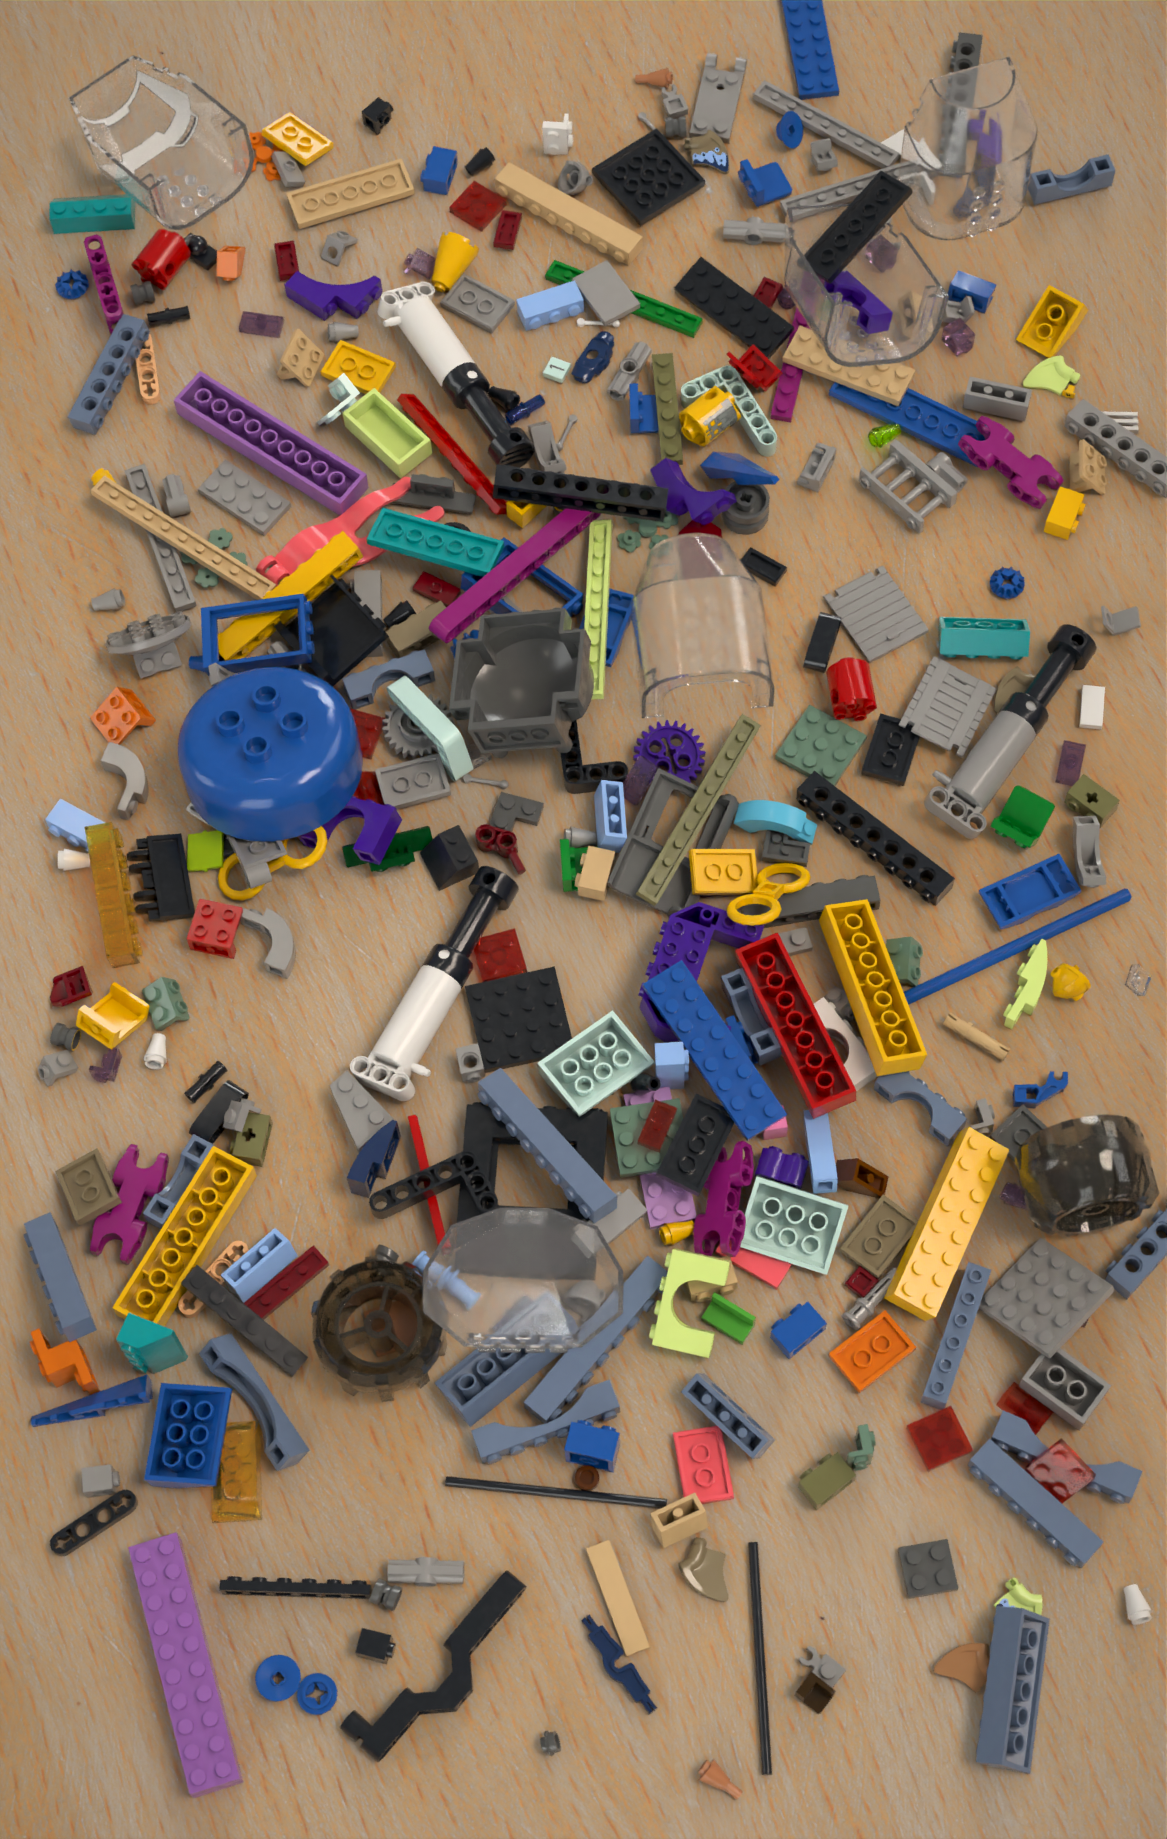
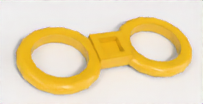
M320 826L313 830L317 835V845L314 851L307 857L293 859L287 853L285 856L267 861L270 873L284 865L293 869H304L319 861L326 851L328 841L325 829ZM289 839L281 840L282 843H283V845H284V847H285V849H286V851H287V848H286V847H287V842H288ZM233 853L225 859L223 868L219 869L218 884L223 894L228 898L244 901L257 895L265 884L242 891L231 889L228 884V875L232 867L239 862L236 854Z
M778 863L765 867L756 877L758 886L753 891V894L743 895L732 900L726 908L727 915L732 921L742 925L755 926L772 922L779 917L782 910L780 902L777 900L782 894L793 893L805 888L811 880L809 871L803 866L792 863ZM777 873H792L800 877L797 881L786 884L773 883L767 880L768 877ZM748 904H763L771 908V910L764 914L753 916L744 915L737 911L740 907Z

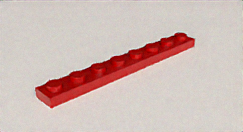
M401 393L397 401L402 405L403 411L414 419V423L427 434L426 436L431 442H434L439 448V452L447 457L451 462V466L461 473L464 481L474 488L476 495L487 503L489 510L496 515L507 514L506 502L508 501L493 498L494 485L415 394Z

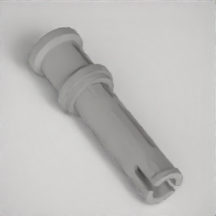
M891 1268L885 1277L864 1298H858L856 1305L848 1313L844 1312L842 1314V1318L848 1326L857 1331L861 1327L860 1324L868 1316L874 1314V1308L884 1299L897 1270L896 1268Z

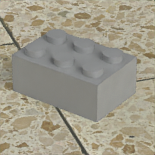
M1060 1348L1050 1359L1041 1353L1022 1378L1019 1387L1080 1431L1108 1393L1111 1385Z

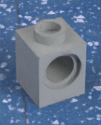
M478 1043L455 1048L463 1082L473 1083L485 1077ZM468 1062L476 1063V1066L473 1068H467L465 1065Z
M111 1464L82 1468L83 1493L87 1498L116 1494V1486H120L119 1472L115 1471Z

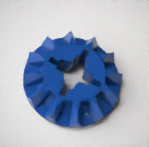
M71 269L70 272H63L61 277H57L55 285L59 295L67 299H75L86 293L89 282L86 274H82L80 270L74 272ZM71 280H74L75 283L73 284L71 289L69 284Z
M1002 566L1001 569L995 570L990 578L991 590L997 596L1005 599L1017 597L1022 593L1025 586L1024 577H1022L1020 570L1016 571L1012 566L1010 568ZM1013 578L1011 584L1007 583L1006 585H1003L1004 579L1009 580Z
M314 1673L301 1681L297 1690V1700L301 1708L307 1713L322 1715L330 1711L337 1702L338 1690L335 1682L329 1676L322 1673ZM315 1684H317L320 1691L328 1692L321 1696L319 1705L315 1698L307 1697L315 1692Z

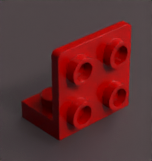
M199 899L186 939L190 950L234 959L236 954L234 939L243 913L242 907Z

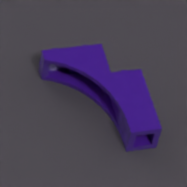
M297 271L284 284L286 296L324 321L329 316H332L337 308L358 319L368 311L369 306L375 300H378L383 292L381 279L375 275L353 284L334 285L318 282Z
M668 458L663 459L650 469L656 485L668 488L667 511L678 516L689 511L692 520L705 525L712 522L716 516L727 511L732 504L737 502L735 495L724 489L710 492L696 490L684 477L679 464Z

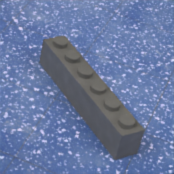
M861 875L851 880L837 879L832 883L826 884L818 882L802 890L782 894L777 900L780 902L782 909L779 917L772 922L766 923L764 928L820 919L825 905L868 899L871 909L878 910L881 900L875 876ZM748 904L740 907L741 914L752 916L761 915L771 910V908L763 904Z

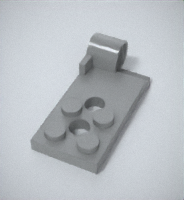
M225 834L239 860L249 888L252 889L271 882L272 876L266 862L287 855L282 841H249Z

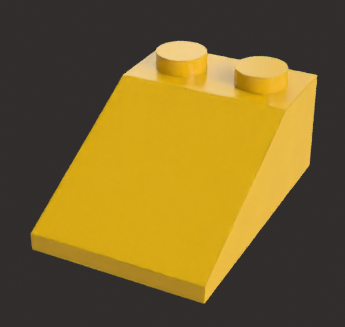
M1048 285L1017 336L1016 341L1047 358L1054 357L1077 330L1088 309L1084 303Z

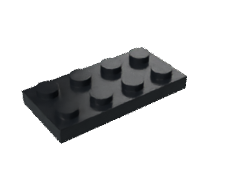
M696 1093L655 1176L699 1197L734 1125V1121L725 1108Z

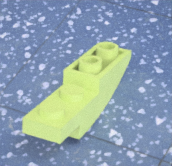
M1041 939L1038 946L1035 944L1032 946L1028 953V957H1030L1028 963L1023 962L1017 972V975L1020 976L1018 981L1020 986L1014 996L1017 1000L1014 1005L1009 1004L1003 1014L1006 1017L1004 1026L1013 1029L1022 1012L1032 1015L1041 995L1048 963L1047 945L1043 939Z

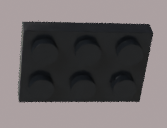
M880 713L861 774L904 786L920 736L911 732L913 726L907 723L906 727L903 728L899 726L901 719Z

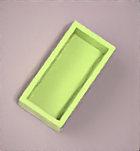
M375 388L343 412L345 427L400 479L432 454L431 440Z

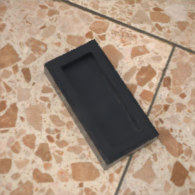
M751 547L739 562L740 568L775 587L787 571L786 566Z

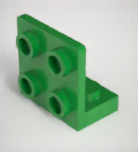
M560 839L563 892L578 891V887L575 886L577 873L581 874L583 867L580 866L582 854H587L588 847H569V839Z

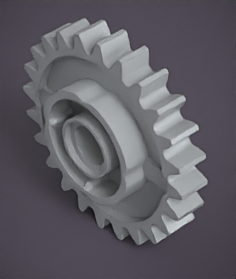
M430 694L427 698L453 723V718H450L451 711L447 710L446 704L440 705V698L433 701L432 694ZM389 705L391 712H385L386 719L382 720L385 727L382 730L383 734H386L384 736L385 741L389 742L390 749L395 748L396 754L403 752L404 758L411 754L412 760L417 755L421 758L425 754H428V756L432 755L433 751L439 753L437 746L420 728L414 727L416 724L398 705Z

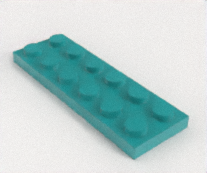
M386 508L381 509L367 537V545L482 577L494 569L504 548V541Z

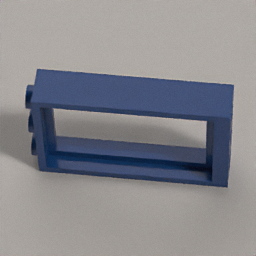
M505 537L501 539L504 541V548L495 567L519 548ZM541 565L530 574L568 601L562 608H566L570 618L582 610L583 593L547 567ZM464 572L461 577V589L466 592L483 577ZM502 599L490 608L496 614L518 612Z
M296 594L201 608L203 669L207 675H210L208 666L214 663L234 673L255 668L284 667L312 663L311 654L315 653V649L310 634L314 632L313 624L309 617V614L313 612L311 601H307L304 594ZM298 609L299 651L219 662L217 620Z

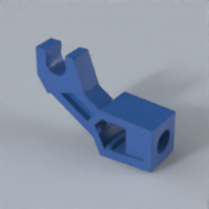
M1050 1071L1047 1082L1042 1087H1039L1037 1084L1014 1085L1013 1107H1020L1023 1104L1026 1108L1036 1109L1038 1105L1058 1093H1063L1068 1085V1072H1063L1062 1079L1056 1080L1054 1078V1071ZM1026 1093H1035L1036 1098L1027 1099Z

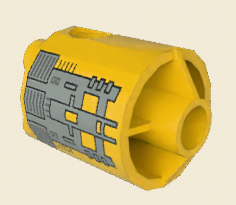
M713 386L679 413V420L682 425L681 431L688 440L704 447L740 420L741 414L734 405L735 399L733 395L728 391L724 393L717 386Z

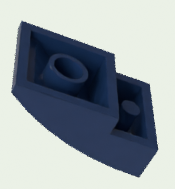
M390 1121L376 1132L356 1157L347 1176L351 1193L369 1198L376 1178L386 1179L401 1138L397 1121Z

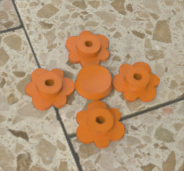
M249 132L247 137L243 138V144L247 146L248 150L254 149L256 151V158H250L248 155L236 158L235 170L241 171L242 175H249L250 172L256 171L257 161L267 163L263 173L268 181L281 180L274 162L270 161L274 151H285L274 143L272 150L268 146H263L266 144V139L263 138L262 133Z

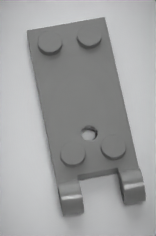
M707 53L691 124L690 138L703 136L708 130H711L720 137L723 143H729L746 71L747 59L737 57L734 72L716 70L718 55ZM718 87H723L724 89H723V90H718L717 88H718Z

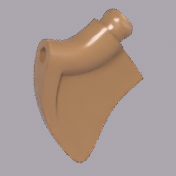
M969 1643L961 1645L944 1655L934 1666L933 1671L936 1674L960 1680L976 1693L987 1682L986 1672L990 1659L989 1644Z

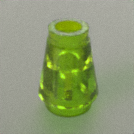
M896 423L874 427L868 433V438L873 447L881 448L901 435V429Z

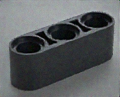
M820 612L805 656L803 668L825 673L842 617Z
M227 1080L193 1122L189 1134H194L214 1144L225 1130L223 1127L224 1116L229 1109L231 1100L241 1102L242 1098L248 1099L249 1093L232 1081Z

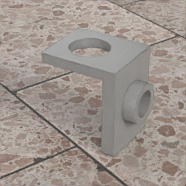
M344 231L327 235L321 258L339 266L344 248L356 244L358 239ZM331 246L337 249L336 258L330 257L328 253Z
M1105 606L1101 607L1103 624L1113 636L1141 627L1139 610L1136 606L1111 614Z

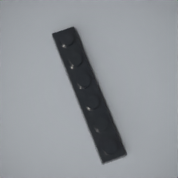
M198 1265L181 1282L184 1288L291 1377L307 1360L308 1356Z
M228 1576L227 1580H220L219 1588L223 1595L370 1599L372 1593L371 1585H367V1582L363 1580H353L352 1584H342L341 1580L329 1579L327 1583H317L316 1579L308 1578L302 1579V1582H292L290 1578H277V1582L267 1581V1578L253 1577L252 1581H242V1577Z

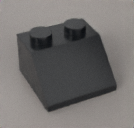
M459 825L439 833L420 852L439 891L475 875L479 869L478 860Z

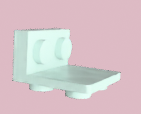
M345 373L328 385L331 395L336 400L339 399L341 403L317 421L318 425H321L323 422L328 425L342 414L339 410L344 412L357 401L355 397L360 392Z

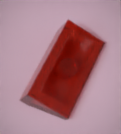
M362 771L359 784L353 795L360 800L366 801V799H370L377 804L384 805L375 771Z
M1015 1382L1006 1390L997 1403L1001 1410L1026 1420L1035 1435L1054 1413L1020 1388Z

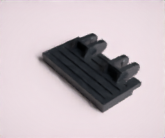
M182 834L154 835L136 839L137 849L147 850L131 851L126 854L127 860H148V862L130 865L128 867L129 873H141L144 889L154 890L137 891L133 894V899L139 902L152 900L155 902L137 905L135 907L136 913L148 914L149 921L193 918L195 909Z

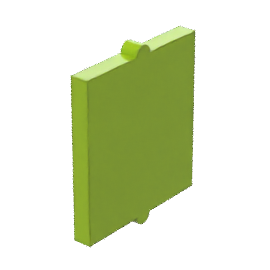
M204 830L202 833L188 834V872H207L210 869L223 868V832L218 830L208 832Z

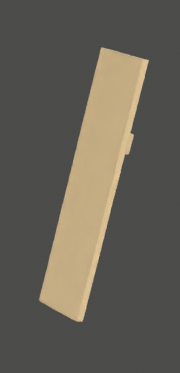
M610 1540L586 1548L626 1657L650 1648Z

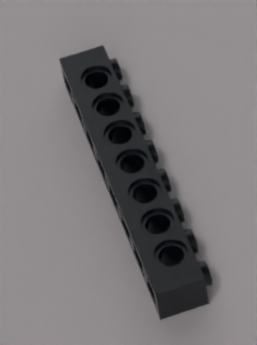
M498 464L493 488V498L659 522H664L668 488Z
M813 771L797 788L796 799L802 807L812 810L819 820L830 824L837 834H843L854 847L865 851L872 861H878L882 864L889 874L900 878L907 888H913L925 902H931L936 906L953 888L955 880L953 876L816 771ZM823 797L826 800L818 801L816 798ZM838 810L843 812V814L837 815L834 811ZM852 824H858V825H860L861 827H860V828H853L851 825H852ZM875 837L878 841L872 842L868 838ZM886 851H893L896 854L888 855ZM910 864L914 868L907 869L903 865ZM928 878L931 880V882L926 883L923 882L921 879Z

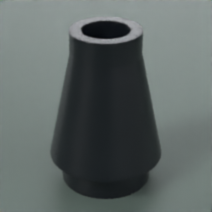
M487 147L484 149L480 148L469 163L465 165V169L473 176L475 173L492 166L495 157Z
M495 386L489 389L488 396L505 410L513 411L518 407L520 396L516 391Z
M406 600L403 603L400 602L383 620L388 628L393 625L406 621L409 616L416 614V612Z
M642 1072L631 1080L630 1085L636 1094L644 1095L658 1090L661 1082L659 1078Z

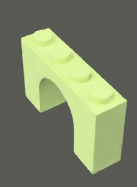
M676 1248L672 1250V1253H667L665 1267H668L667 1277L662 1276L659 1289L663 1291L661 1301L657 1300L654 1312L655 1315H658L656 1324H652L649 1338L653 1339L652 1345L706 1358L711 1356L716 1332L684 1324L675 1314L673 1298L678 1287L691 1280L725 1286L731 1261Z

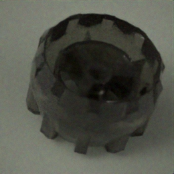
M1102 1114L1071 1119L1050 1126L1026 1139L1019 1146L1015 1157L1019 1184L1024 1195L1029 1218L1034 1222V1226L1037 1229L1050 1235L1061 1233L1066 1236H1076L1081 1233L1100 1232L1111 1229L1113 1226L1140 1217L1143 1209L1151 1208L1159 1195L1151 1163V1154L1143 1133L1140 1131L1139 1125L1127 1116Z
M378 1256L365 1257V1261L353 1264L344 1270H336L329 1276L330 1282L322 1291L319 1300L313 1302L311 1310L314 1348L324 1369L339 1381L343 1391L355 1396L359 1391L379 1394L382 1402L394 1401V1392L405 1389L414 1383L420 1388L430 1381L428 1372L439 1356H445L448 1345L446 1340V1315L437 1289L417 1271L416 1266L407 1261L399 1263L392 1260L378 1259ZM381 1300L379 1310L372 1311L366 1316L363 1327L344 1333L348 1319L357 1309L369 1302ZM392 1300L406 1305L417 1318L416 1335L409 1347L397 1338L392 1318L389 1315ZM384 1328V1330L376 1332V1330ZM369 1342L375 1351L387 1352L394 1348L400 1356L386 1362H368L356 1357L348 1349Z

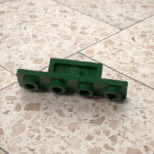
M429 826L395 833L380 865L360 860L353 850L355 843L342 846L346 867L369 863L371 872H383L390 867H403L411 862H415L413 852L423 850L433 839Z

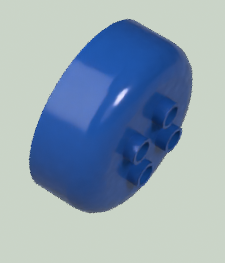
M285 667L255 668L234 674L220 681L206 691L191 707L182 723L178 737L179 767L193 807L209 825L220 832L239 839L259 842L279 841L298 837L319 828L335 817L346 806L356 791L362 774V750L355 720L349 706L340 693L329 683L317 676L297 669Z

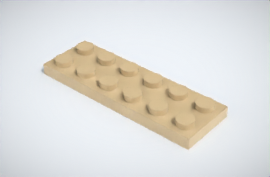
M401 158L286 193L298 228L302 229L414 195L415 191Z
M799 326L783 355L782 361L896 406H899L916 372L915 369L803 326Z

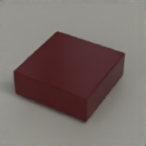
M859 1266L845 1282V1286L860 1298H864L876 1286L879 1280L862 1266Z

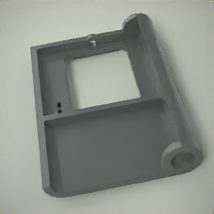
M660 768L657 769L607 882L610 888L669 916L698 903L701 895L692 894L690 862L687 857L683 858L655 906L637 896L636 892L663 848L662 845L652 840V835L671 792L676 790L692 798L699 786ZM725 794L718 798L696 849H721L737 813L739 802L735 796Z

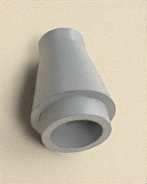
M339 322L328 324L329 341H334L335 343L340 340L358 338V325Z
M113 588L91 599L94 611L121 609L122 606H125V598L121 589L116 590Z
M570 827V829H564V839H569V847L574 848L596 845L597 832Z

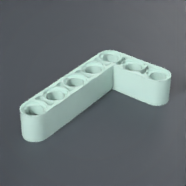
M723 366L691 380L681 387V404L684 408L688 407L713 386H717L724 393L730 392L735 399L734 405L741 414L739 422L757 451L765 457L775 454L777 434L734 367Z
M407 676L401 677L386 687L391 699L437 746L443 766L453 781H457L474 769L460 731Z

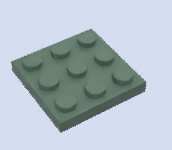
M809 704L776 753L775 759L807 777L813 771H816L836 786L865 743L867 735Z
M680 1098L610 1108L620 1178L657 1173L683 1121Z

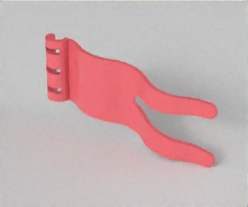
M403 477L390 487L366 495L343 514L329 522L302 530L275 557L269 555L262 559L256 567V572L275 583L277 587L278 582L282 578L290 576L301 563L308 561L316 550L323 548L333 536L342 531L359 547L363 558L354 566L362 565L378 558L387 550L367 545L368 535L358 538L355 536V532L381 507L404 496L411 489V478ZM435 506L422 514L414 516L438 522L444 517V509L441 506ZM273 565L265 574L267 567Z

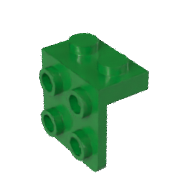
M1017 785L1014 787L1000 816L994 818L990 827L995 829L996 834L1005 838L1009 836L1014 839L1016 845L1022 848H1031L1037 844L1055 809V805L1032 791Z

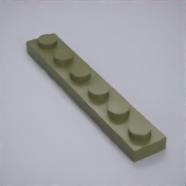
M673 353L652 354L661 461L668 458L679 465H683Z

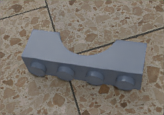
M1109 154L1089 159L1083 167L1070 174L1056 175L1051 169L1031 173L1028 190L1034 205L1109 187L1113 183L1115 168Z
M424 649L413 651L401 658H393L379 666H371L359 673H351L347 677L342 678L351 707L353 710L373 704L377 689L388 681L398 680L403 676H407L417 687L434 682L435 675Z
M743 968L721 976V987L738 1022L740 1021L743 1025L744 1035L752 1046L759 1066L781 1057V1046L772 1028L768 1026L760 1012L752 987Z
M909 1071L882 1075L875 1081L874 1090L890 1103L909 1099L922 1104L929 1112L931 1118L929 1133L947 1147L955 1139L958 1132L965 1127L967 1121L965 1114L959 1108L951 1107L946 1103V1099L941 1094L933 1093L928 1089L927 1084L923 1080L915 1079L910 1075Z
M194 1134L192 1135L181 1153L179 1165L171 1181L161 1192L154 1195L143 1212L148 1223L159 1229L163 1227L212 1146H214L213 1144Z

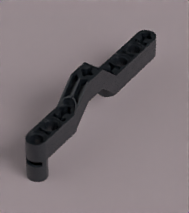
M508 1570L498 1578L445 1641L443 1646L451 1652L452 1673L436 1691L414 1693L407 1687L373 1726L354 1710L343 1721L340 1729L355 1742L361 1738L363 1740L361 1748L377 1762H380L420 1715L456 1712L473 1692L471 1654L521 1597L527 1586Z

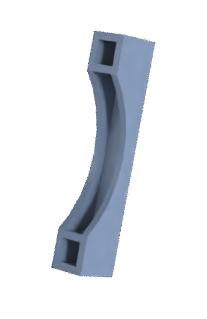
M229 1333L210 1339L199 1355L211 1373L234 1387L250 1405L262 1429L264 1452L275 1469L280 1471L298 1464L309 1452V1448L233 1335Z
M609 1379L586 1388L581 1398L570 1410L546 1424L519 1428L493 1422L471 1430L482 1464L485 1462L493 1464L500 1461L504 1455L510 1453L512 1456L518 1455L531 1445L539 1447L548 1442L547 1439L555 1436L557 1438L568 1436L571 1421L577 1423L578 1420H584L592 1423L593 1426L594 1422L601 1419L603 1421L612 1420L617 1417V1413H620V1405Z
M1004 1410L991 1438L1005 1453L1010 1451L1016 1454L1017 1458L1027 1463L1035 1462L1046 1472L1054 1473L1055 1471L1060 1473L1069 1482L1087 1485L1086 1488L1094 1493L1100 1494L1103 1492L1110 1495L1111 1500L1120 1504H1124V1502L1129 1504L1143 1472L1120 1461L1110 1464L1090 1465L1065 1459L1045 1446L1033 1433L1026 1420Z

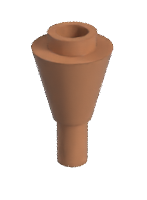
M664 68L644 75H635V82L669 88V84L673 83V74L669 72L668 68Z
M714 1759L711 1762L706 1760L698 1770V1773L701 1775L699 1781L720 1790H725L736 1800L741 1796L743 1791L730 1782L728 1776Z

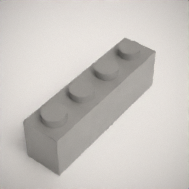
M380 570L354 571V579L350 580L351 592L354 591L362 600L360 604L362 606L366 604L374 612V615H372L374 619L379 617L383 622L382 578ZM383 642L367 657L383 656Z

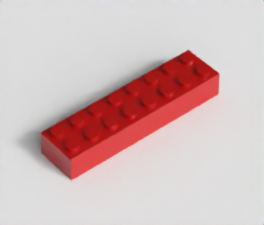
M778 932L736 949V962L739 968H743L750 982L757 1005L781 1046V1054L812 1118L815 1119L856 1101L857 1091Z

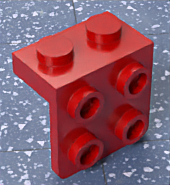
M754 344L739 360L730 351L726 354L730 358L728 362L756 389L761 387L766 392L783 374Z

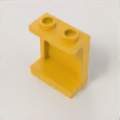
M113 982L109 993L94 1006L88 1008L83 1005L78 1009L76 1026L112 1050L147 1021L150 1006L126 988Z

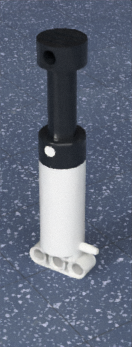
M420 282L382 293L377 313L381 318L387 319L383 321V325L385 327L398 325L454 406L459 409H467L491 442L488 447V454L496 465H509L520 468L525 465L534 454L535 447L522 428H511L487 395L490 383L432 303L435 292L434 287L430 283Z
M481 866L468 886L473 897L445 944H436L432 947L368 1058L357 1056L351 1061L350 1070L360 1084L397 1100L408 1101L415 1094V1087L410 1080L413 1072L421 1076H430L431 1071L418 1063L471 974L473 963L469 957L497 910H507L518 893L519 886L511 877L489 866ZM386 1076L384 1080L379 1081L380 1078ZM406 1084L404 1088L399 1089L400 1086Z

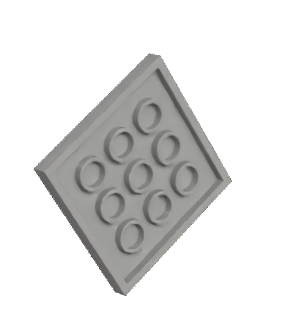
M1040 1237L982 1297L978 1309L1050 1359L1115 1290L1113 1285Z

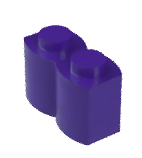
M774 1146L763 1148L756 1168L755 1179L757 1176L801 1190L809 1165V1161L805 1159V1156L798 1153H792V1155L784 1154L780 1148Z

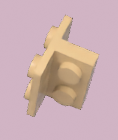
M295 329L280 359L281 366L276 375L281 380L296 377L305 387H308L312 383L324 353L300 329Z
M1084 439L1079 441V451L1070 454V490L1080 493L1093 488L1100 495L1105 494V485L1107 484L1105 476L1106 459Z

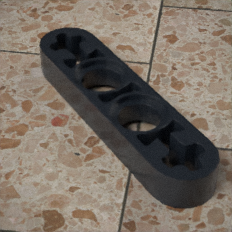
M130 1490L117 1492L55 1533L50 1540L51 1549L56 1555H69L131 1514L137 1508V1497ZM126 1496L127 1499L132 1497V1499L129 1501L130 1506H120L119 1508H117L120 1513L116 1514V1511L111 1507V1504L114 1503V1505L118 1507L123 1503V1497ZM104 1509L110 1510V1520L100 1522L98 1520L99 1513ZM83 1523L89 1524V1533L86 1536H78V1526ZM70 1531L72 1532L73 1536L78 1540L74 1543V1541L70 1539L65 1543L66 1548L63 1550L60 1547L56 1548L59 1545V1539L62 1538L64 1541H66L69 1538H71V1536L68 1534Z

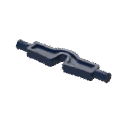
M590 1614L586 1616V1618L582 1619V1622L590 1632L589 1639L602 1656L607 1674L614 1681L621 1683L635 1703L641 1702L648 1714L653 1713L658 1707L648 1696L650 1695V1690L642 1680L634 1664L629 1663L622 1668L615 1667V1662L624 1654L623 1649L609 1635L603 1625L598 1627Z

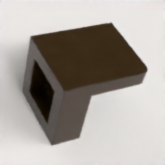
M811 1671L796 1691L795 1696L817 1714H821L836 1691Z

